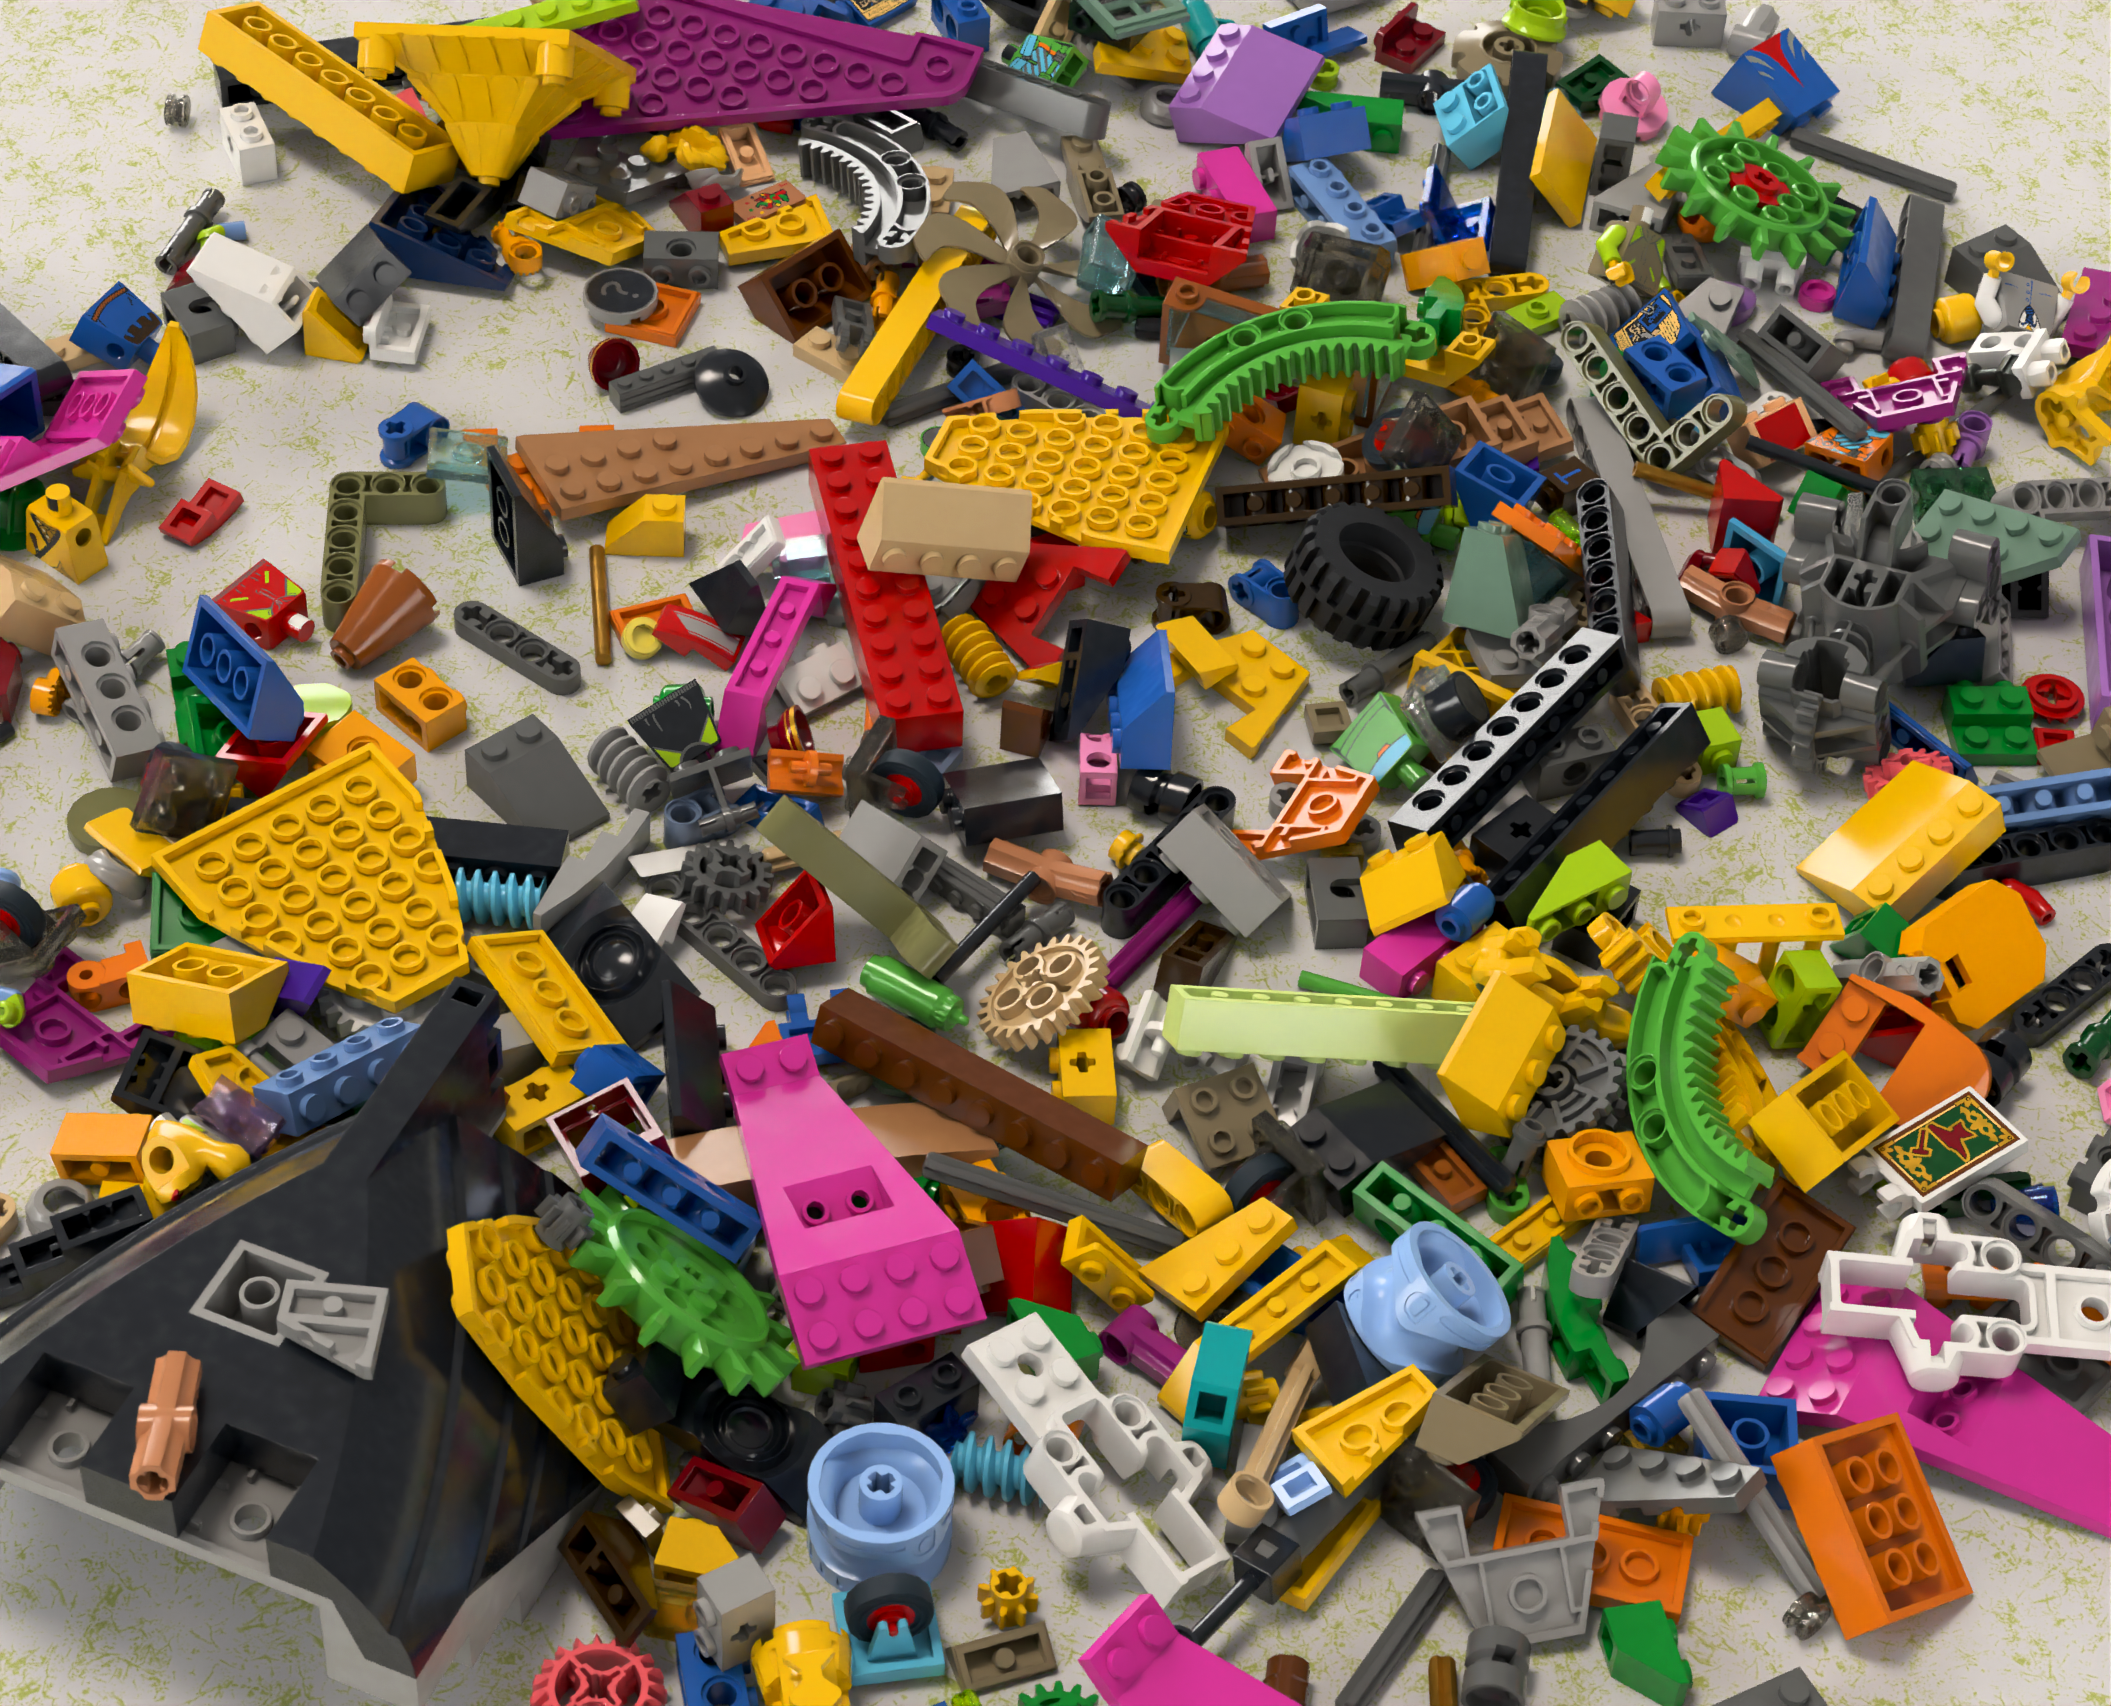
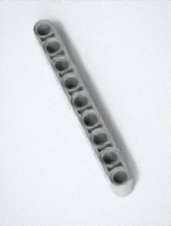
M1596 396L1569 398L1566 406V418L1579 458L1600 478L1608 482L1624 510L1633 603L1636 611L1649 617L1653 622L1649 639L1688 636L1691 631L1690 608L1641 479L1632 476L1635 464L1626 440Z

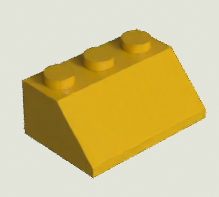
M185 942L126 973L133 1023L152 1026L156 1031L172 1030L186 1033L189 1038L205 1037L220 1040L223 1045H239L248 1040L249 1036L266 1027L289 972V964L287 961Z
M1493 971L1436 1075L1461 1123L1467 1129L1511 1138L1513 1126L1520 1122L1522 1118H1525L1528 1105L1537 1088L1544 1083L1547 1070L1555 1055L1563 1048L1567 1033L1554 1006L1502 971Z

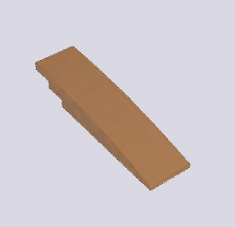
M1543 392L1516 402H1512L1506 393L1478 404L1469 395L1418 413L1429 428L1430 441L1425 453L1409 469L1445 465L1456 468L1479 440L1522 464L1529 462L1537 456L1540 463L1574 451V440ZM1365 432L1329 444L1337 449L1341 455L1342 462L1344 463V475L1378 472L1371 467L1362 453V441ZM1268 466L1258 469V475L1263 483L1268 482Z
M923 1102L850 1108L912 1178L922 1176V1166L929 1152H936L970 1164L999 1157V1149L992 1138L981 1134ZM737 1125L666 1140L676 1160L754 1208L760 1219Z

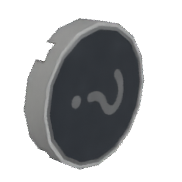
M629 268L606 269L594 274L585 283L583 303L589 309V314L594 319L606 324L623 326L631 324L632 319L639 317L640 321L647 319L656 310L658 289L652 278L638 270Z

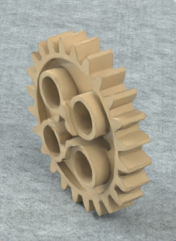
M1067 934L1061 942L1055 936L1052 937L1046 947H1043L1038 942L1033 953L1028 954L1026 951H1022L1021 960L1017 963L1009 961L1007 963L1009 970L1006 973H998L994 976L998 983L985 988L989 996L979 1000V1004L983 1008L977 1012V1016L981 1020L978 1023L993 1045L995 1047L1000 1045L1003 1051H1007L1012 1047L1015 1052H1019L1025 1044L1030 1050H1034L1041 1039L1046 1044H1049L1052 1035L1056 1032L1062 1036L1066 1034V1026L1068 1024L1079 1025L1081 1021L1078 1016L1081 1013L1093 1011L1089 1003L1103 997L1098 989L1107 986L1109 983L1105 978L1110 973V969L1106 965L1108 960L1091 939L1086 941L1083 935H1079L1074 940L1070 934Z

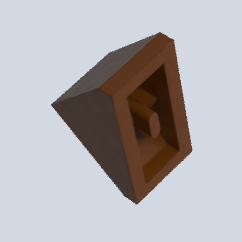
M1004 699L1001 715L1000 749L1034 758L1040 757L1050 734L1054 711Z

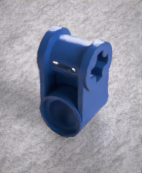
M418 402L409 403L398 413L383 420L378 426L379 437L383 439V449L380 451L381 464L390 469H403L411 466L414 461L432 449L439 447L445 441L450 428L449 420Z
M1259 559L1253 563L1252 569L1243 574L1236 573L1229 578L1228 589L1234 601L1260 617L1269 626L1276 629H1288L1298 623L1300 613L1298 611V604L1292 603L1288 595L1284 573L1270 561Z

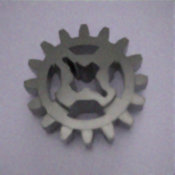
M713 839L708 848L698 843L696 844L695 852L688 850L685 855V861H682L679 879L683 880L681 889L682 891H691L690 900L692 902L701 899L705 901L704 909L706 910L717 906L721 914H726L728 908H733L737 914L741 915L743 914L744 907L747 906L749 909L756 911L758 910L759 902L767 903L769 893H771L774 881V874H771L772 864L762 862L764 854L761 852L751 854L749 852L750 845L745 844L741 848L734 847L733 840H728L726 846H723Z

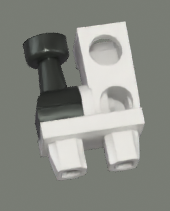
M2046 328L2036 329L2035 332L1980 333L1968 352L1971 363H1968L1962 392H1979L1983 385L1999 386L2001 392L2006 397L2012 398L2013 395L2020 393L2022 399H2033L2040 387H2051L2057 380L2055 365L2067 364L2070 359L2071 353L2065 338L2050 339Z

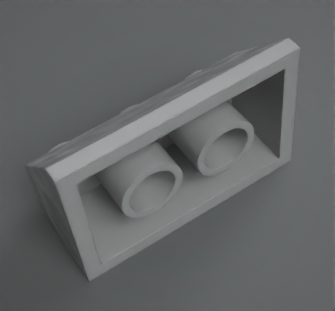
M1205 804L1193 809L1157 844L1163 851L1159 855L1163 863L1174 873L1178 874L1182 871L1190 879L1192 884L1189 888L1192 893L1205 905L1211 901L1222 913L1219 916L1221 923L1235 936L1241 932L1247 938L1292 896L1284 885Z

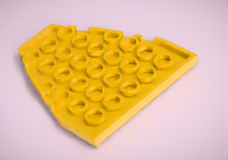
M1082 409L1019 410V419L999 420L995 412L981 413L976 416H947L924 457V471L946 483L1030 490L1032 493L1031 525L1081 546L1121 548L1127 550L1132 558L1142 559L1149 563L1169 564L1229 436V422L1223 421V430L1215 431L1216 439L1214 441H1197L1195 439V430L1186 427L1175 441L1167 444H1157L1147 437L1145 416L1149 409H1142V417L1121 418L1118 417V409H1106V414L1097 415L1094 418H1086L1085 413H1082Z
M372 742L151 855L152 867L199 920L268 958L274 959L279 957L326 966L332 971L323 984L324 986L396 1014L449 985L455 976L461 978L470 973L456 887L442 850L438 849L434 838V829L430 820H427L423 809L421 795Z
M508 1215L495 1221L492 1218H488L478 1222H463L447 1229L449 1250L447 1251L446 1259L452 1274L454 1294L451 1297L453 1311L458 1321L516 1394L606 1488L623 1498L630 1494L641 1506L649 1502L660 1514L674 1511L673 1501L666 1495L671 1488L664 1436L653 1428L634 1436L602 1394L612 1362L625 1353L633 1354L645 1348L637 1342L641 1328L620 1307H601L595 1301L605 1288L598 1276L570 1266L568 1259L577 1248L571 1251L566 1246L562 1252H557L550 1248L535 1231V1226L541 1219L537 1217Z

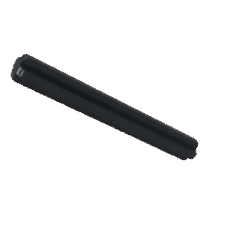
M1373 1061L1372 1066L1375 1068V1074L1382 1081L1389 1079L1447 1134L1448 1139L1445 1141L1498 1197L1507 1198L1510 1193L1516 1191L1518 1187L1516 1177L1406 1067L1396 1068L1387 1066L1381 1061Z

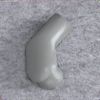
M1863 329L1838 332L1833 342L1839 350L1849 357L1852 355L1854 347L1881 351L1884 333Z

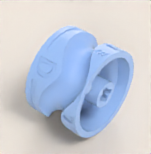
M1420 1221L1411 1226L1393 1242L1391 1246L1392 1255L1373 1260L1347 1281L1344 1288V1300L1349 1318L1358 1335L1386 1369L1395 1374L1414 1364L1439 1389L1460 1372L1464 1358L1462 1347L1474 1351H1485L1508 1332L1511 1326V1314L1506 1297L1498 1281L1471 1247L1448 1229L1436 1223Z
M868 1423L854 1426L835 1435L818 1450L810 1465L807 1488L809 1497L807 1501V1549L816 1571L826 1582L841 1592L851 1591L857 1584L871 1577L887 1573H906L918 1576L923 1581H930L931 1583L941 1573L948 1561L952 1545L955 1478L951 1463L944 1451L923 1433L907 1426L893 1423Z

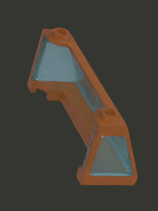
M1175 277L1162 304L1158 362L1169 366L1170 347L1195 349L1210 338L1235 325L1282 309ZM1354 371L1353 390L1358 391L1354 408V424L1368 429L1373 421L1376 420L1392 381H1390V374L1388 373L1381 379H1376L1375 372L1370 371L1365 378L1361 377L1359 371Z

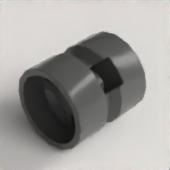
M1499 1625L1483 1626L1469 1634L1465 1656L1466 1670L1463 1675L1460 1700L1463 1706H1525L1528 1683L1526 1676L1528 1675L1531 1644L1525 1635L1510 1627Z

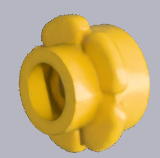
M1126 829L1116 837L1108 851V857L1115 861L1117 868L1122 869L1125 865H1129L1146 848L1141 844L1144 836L1141 833L1135 835Z

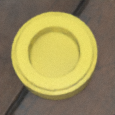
M638 617L626 625L622 632L621 643L628 655L635 659L645 660L657 654L663 642L651 635L657 623L656 621L648 617Z

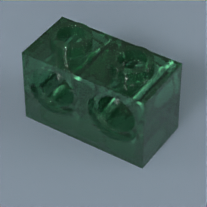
M1988 468L1912 469L1909 485L1912 489L1914 525L1916 527L1945 489L1990 502L1996 490Z

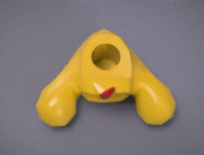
M156 1120L149 1131L147 1142L141 1151L142 1168L144 1171L143 1194L153 1219L176 1207V1201L202 1183L206 1171L210 1170L222 1181L250 1166L249 1154L239 1144L214 1140L200 1130L184 1123L172 1120Z

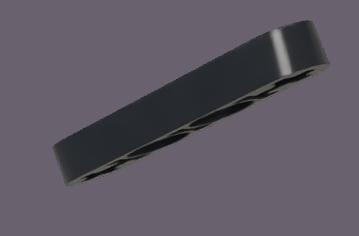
M2104 943L2095 946L2018 1007L2013 1013L2009 1031L2018 1035L2028 1048H2038L2111 991V944ZM2100 965L2106 966L2103 968L2102 973L2099 971ZM2072 981H2086L2093 987V989H2079L2072 983ZM2058 1001L2064 1004L2067 1010H2053L2046 1002ZM2037 1018L2040 1020L2038 1027L2033 1025L2036 1023Z

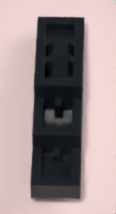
M135 1185L49 1216L52 1225L51 1229L7 1244L11 1256L0 1259V1310L45 1291L102 1251L154 1220L140 1185Z

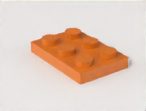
M1501 501L1491 513L1502 523L1512 525L1511 530L1516 534L1522 535L1525 541L1584 579L1581 547L1550 523H1545L1537 518L1534 513L1516 502L1513 508Z

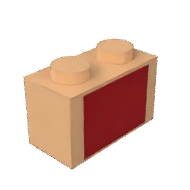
M1781 396L1763 404L1765 412L1759 415L1756 410L1747 413L1746 420L1742 426L1726 438L1733 455L1756 470L1776 461L1746 450L1745 447L1750 435L1794 451L1804 447V442L1818 434L1801 397L1786 402L1784 396Z

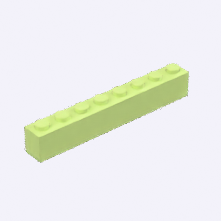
M1170 984L1162 1036L1175 1048L1177 1053L1190 1057H1199L1202 1055V1052H1217L1218 1055L1230 1059H1241L1244 1054H1257L1261 1058L1270 1061H1283L1285 1056H1294L1311 1063H1325L1326 1058L1341 1059V1061L1347 1064L1362 1066L1366 1065L1368 1060L1381 1061L1387 1066L1396 1068L1407 1067V1063H1421L1427 1068L1439 1070L1476 1002Z

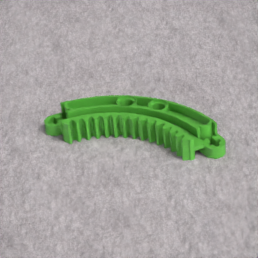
M1377 301L1313 303L1261 315L1235 325L1199 345L1178 361L1154 386L1156 401L1145 416L1147 437L1154 443L1167 444L1175 441L1184 429L1188 427L1195 430V439L1197 441H1214L1216 439L1215 431L1223 430V421L1230 422L1232 420V412L1241 413L1242 403L1250 406L1254 404L1253 395L1263 399L1266 397L1265 389L1268 388L1276 393L1279 391V383L1292 387L1293 379L1297 378L1302 383H1306L1308 375L1311 374L1316 380H1321L1323 372H1328L1331 378H1336L1339 371H1343L1346 377H1351L1354 371H1359L1361 377L1365 378L1370 371L1375 372L1376 379H1381L1388 373L1390 374V381L1394 382L1401 376H1404L1406 372V359L1426 360L1435 354L1437 349L1435 329L1427 323L1408 320L1406 305Z
M1692 931L1685 933L1678 939L1666 963L1656 956H1652L1641 983L1631 1019L1627 1045L1626 1082L1629 1110L1643 1155L1658 1181L1673 1199L1693 1216L1740 1244L1750 1245L1763 1236L1767 1227L1765 1211L1752 1203L1750 1199L1759 1183L1769 1189L1774 1182L1775 1169L1754 1156L1749 1149L1743 1146V1141L1734 1136L1736 1134L1735 1129L1727 1125L1730 1121L1729 1117L1721 1113L1725 1107L1724 1103L1716 1099L1721 1094V1089L1713 1085V1083L1719 1079V1074L1711 1070V1068L1719 1063V1059L1710 1053L1720 1048V1043L1712 1039V1036L1722 1032L1723 1029L1715 1023L1716 1019L1722 1018L1727 1014L1725 1010L1720 1008L1721 1003L1730 1001L1733 997L1726 989L1728 986L1738 985L1739 980L1734 975V971L1717 960L1718 950L1716 945L1699 932ZM1694 951L1698 952V954L1695 957L1692 956ZM1734 1213L1748 1220L1743 1226L1736 1224L1731 1219Z

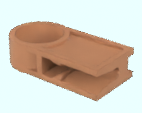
M1013 388L942 409V413L946 418L947 416L955 415L976 416L981 413L991 412L998 414L1022 407L1017 388Z

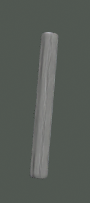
M1701 1388L1689 1391L1678 1400V1406L1713 1460L1751 1466ZM1764 1486L1745 1507V1510L1803 1600L1807 1603L1815 1602L1825 1596L1826 1591L1815 1571L1814 1562Z

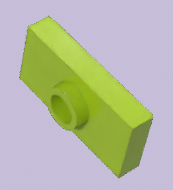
M1550 291L1497 314L1495 324L1508 336L1533 339L1559 327V310L1566 300L1556 291Z

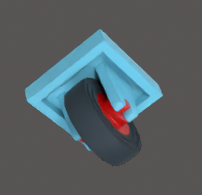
M887 1573L871 1577L857 1584L851 1591L832 1593V1610L836 1632L840 1634L842 1628L848 1633L851 1642L852 1687L945 1675V1660L930 1581L925 1582L918 1576L906 1573Z

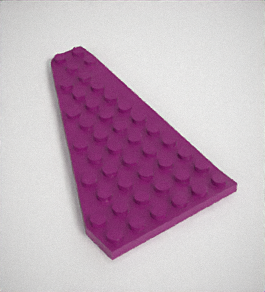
M638 0L640 11L571 30L637 68L636 83L632 84L630 88L629 110L622 111L621 117L601 116L600 109L593 107V98L582 101L581 107L548 130L547 133L552 136V140L674 130L683 129L685 126L690 128L695 125L709 127L947 106L955 104L967 94L983 61L984 48L921 32H915L914 36L739 0Z

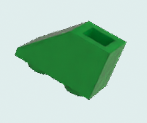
M1661 1600L1604 1608L1597 1638L1610 1676L1662 1706H1683L1687 1690L1691 1689L1693 1685L1692 1671L1689 1662L1686 1659L1681 1660L1677 1649V1628L1672 1618L1667 1619Z

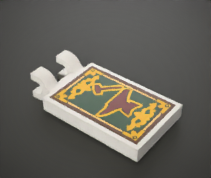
M1968 1086L1864 1147V1155L1848 1162V1169L1854 1176L1847 1179V1185L1860 1196L1871 1189L1875 1183L1885 1179L1889 1184L1877 1190L1876 1196L1883 1203L1876 1207V1214L1889 1224L1911 1207H1914L1918 1212L1931 1210L2028 1152V1139L1971 1086Z

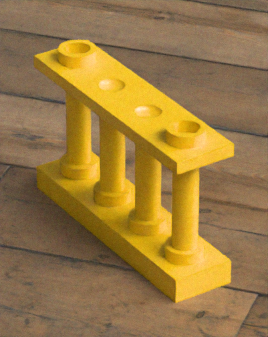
M1836 903L1666 907L1665 917L1672 945H1675L1678 939L1685 933L1692 931L1699 932L1704 937L1720 943V945L1735 953L1738 943L1762 942L1758 961L1755 964L1759 967L1766 981L1777 964L1775 961L1780 942L1805 941L1802 950H1821L1823 941L1844 940L1845 937Z

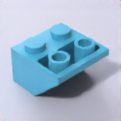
M1489 63L1479 71L1471 74L1468 79L1451 91L1443 94L1440 99L1433 103L1447 147L1471 171L1500 151L1509 112L1495 68Z

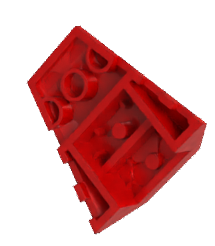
M1186 191L1162 200L1161 207L1155 205L1143 207V215L1137 216L1136 213L1130 212L1123 215L1122 222L1115 219L1106 221L1105 230L1135 272L1174 281L1175 277L1210 286L1246 261L1256 206Z

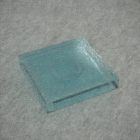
M432 427L430 428L428 439L426 477L489 485L487 447L495 445L507 460L508 437Z

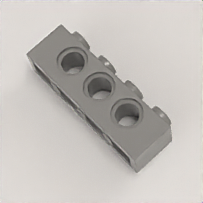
M102 618L55 628L51 655L110 782H116L142 776L151 751L157 744L166 742L163 732L160 729H156L151 720V710L147 699L140 697L136 689L133 669L130 665H125L120 655L121 649L116 634H110Z

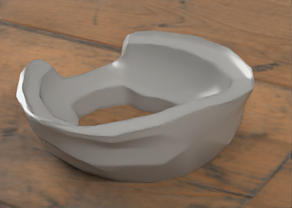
M1159 85L1147 91L1140 102L1142 118L1157 125L1173 126L1168 109L1170 104L1159 101L1156 96L1174 98L1179 88L1171 85Z
M704 168L687 172L685 176L692 190L705 185L719 183L722 189L726 191L738 187L744 171L742 168H739L734 174L722 175L719 174L717 168Z
M99 849L84 860V864L88 865L94 876L126 898L133 901L141 899L146 895V888L149 885L148 877L138 876L107 849Z
M60 1178L43 1183L32 1192L25 1205L26 1223L29 1231L37 1234L52 1228L49 1216L55 1215V1213H51L44 1205L46 1196L51 1192L57 1190L72 1191L80 1198H83L85 1203L96 1200L92 1192L83 1184L73 1179Z

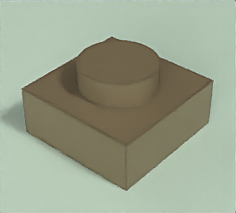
M1345 701L1305 704L1304 719L1312 744L1334 743L1352 723Z
M628 1494L615 1506L620 1520L628 1523L645 1550L655 1559L664 1535L662 1528L666 1525V1522L649 1502L641 1506Z

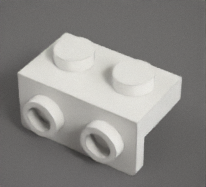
M391 294L372 313L371 321L365 322L363 342L364 344H369L370 360L415 365L431 318L430 305L393 301Z
M840 641L828 647L824 642L806 652L805 657L807 659L795 664L793 659H790L775 690L779 691L788 708L793 705H799L805 716L862 688V683L857 665L844 643Z

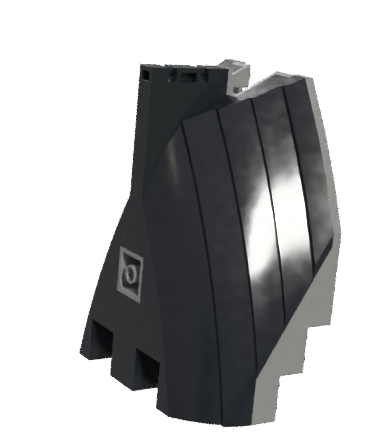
M455 976L357 1115L316 1132L236 1172L170 1209L63 1277L0 1323V1489L5 1483H9L319 1606L327 1677L398 1706H425L452 1661L473 1668L503 1617L521 1625L523 1624L563 1558V1555L557 1548L582 1514L586 1510L591 1512L605 1489V1486L516 1394L458 1321L452 1308L451 1297L454 1292L452 1274L446 1259V1254L449 1250L447 1229L463 1222H478L488 1218H492L495 1221L508 1215L541 1218L534 1210L549 1194L555 1196L558 1193L561 1197L567 1192H572L577 1196L580 1194L552 1172L542 1169L510 1146L491 1138L506 1116L504 1079L497 1077L503 1068L501 1029L493 1027L500 1017L499 992ZM286 1279L389 1288L390 1302L372 1380L363 1379L278 1333L276 1319ZM168 1351H185L191 1357L201 1360L203 1371L196 1402L198 1424L195 1448L192 1454L185 1453L176 1491L167 1494L164 1500H145L139 1492L130 1489L129 1473L134 1452L136 1451L138 1410L140 1404L147 1403L156 1358L165 1356ZM70 1446L81 1450L78 1455L71 1458L58 1456L63 1448ZM252 1517H259L265 1520V1523L255 1530H243L238 1527L242 1520Z

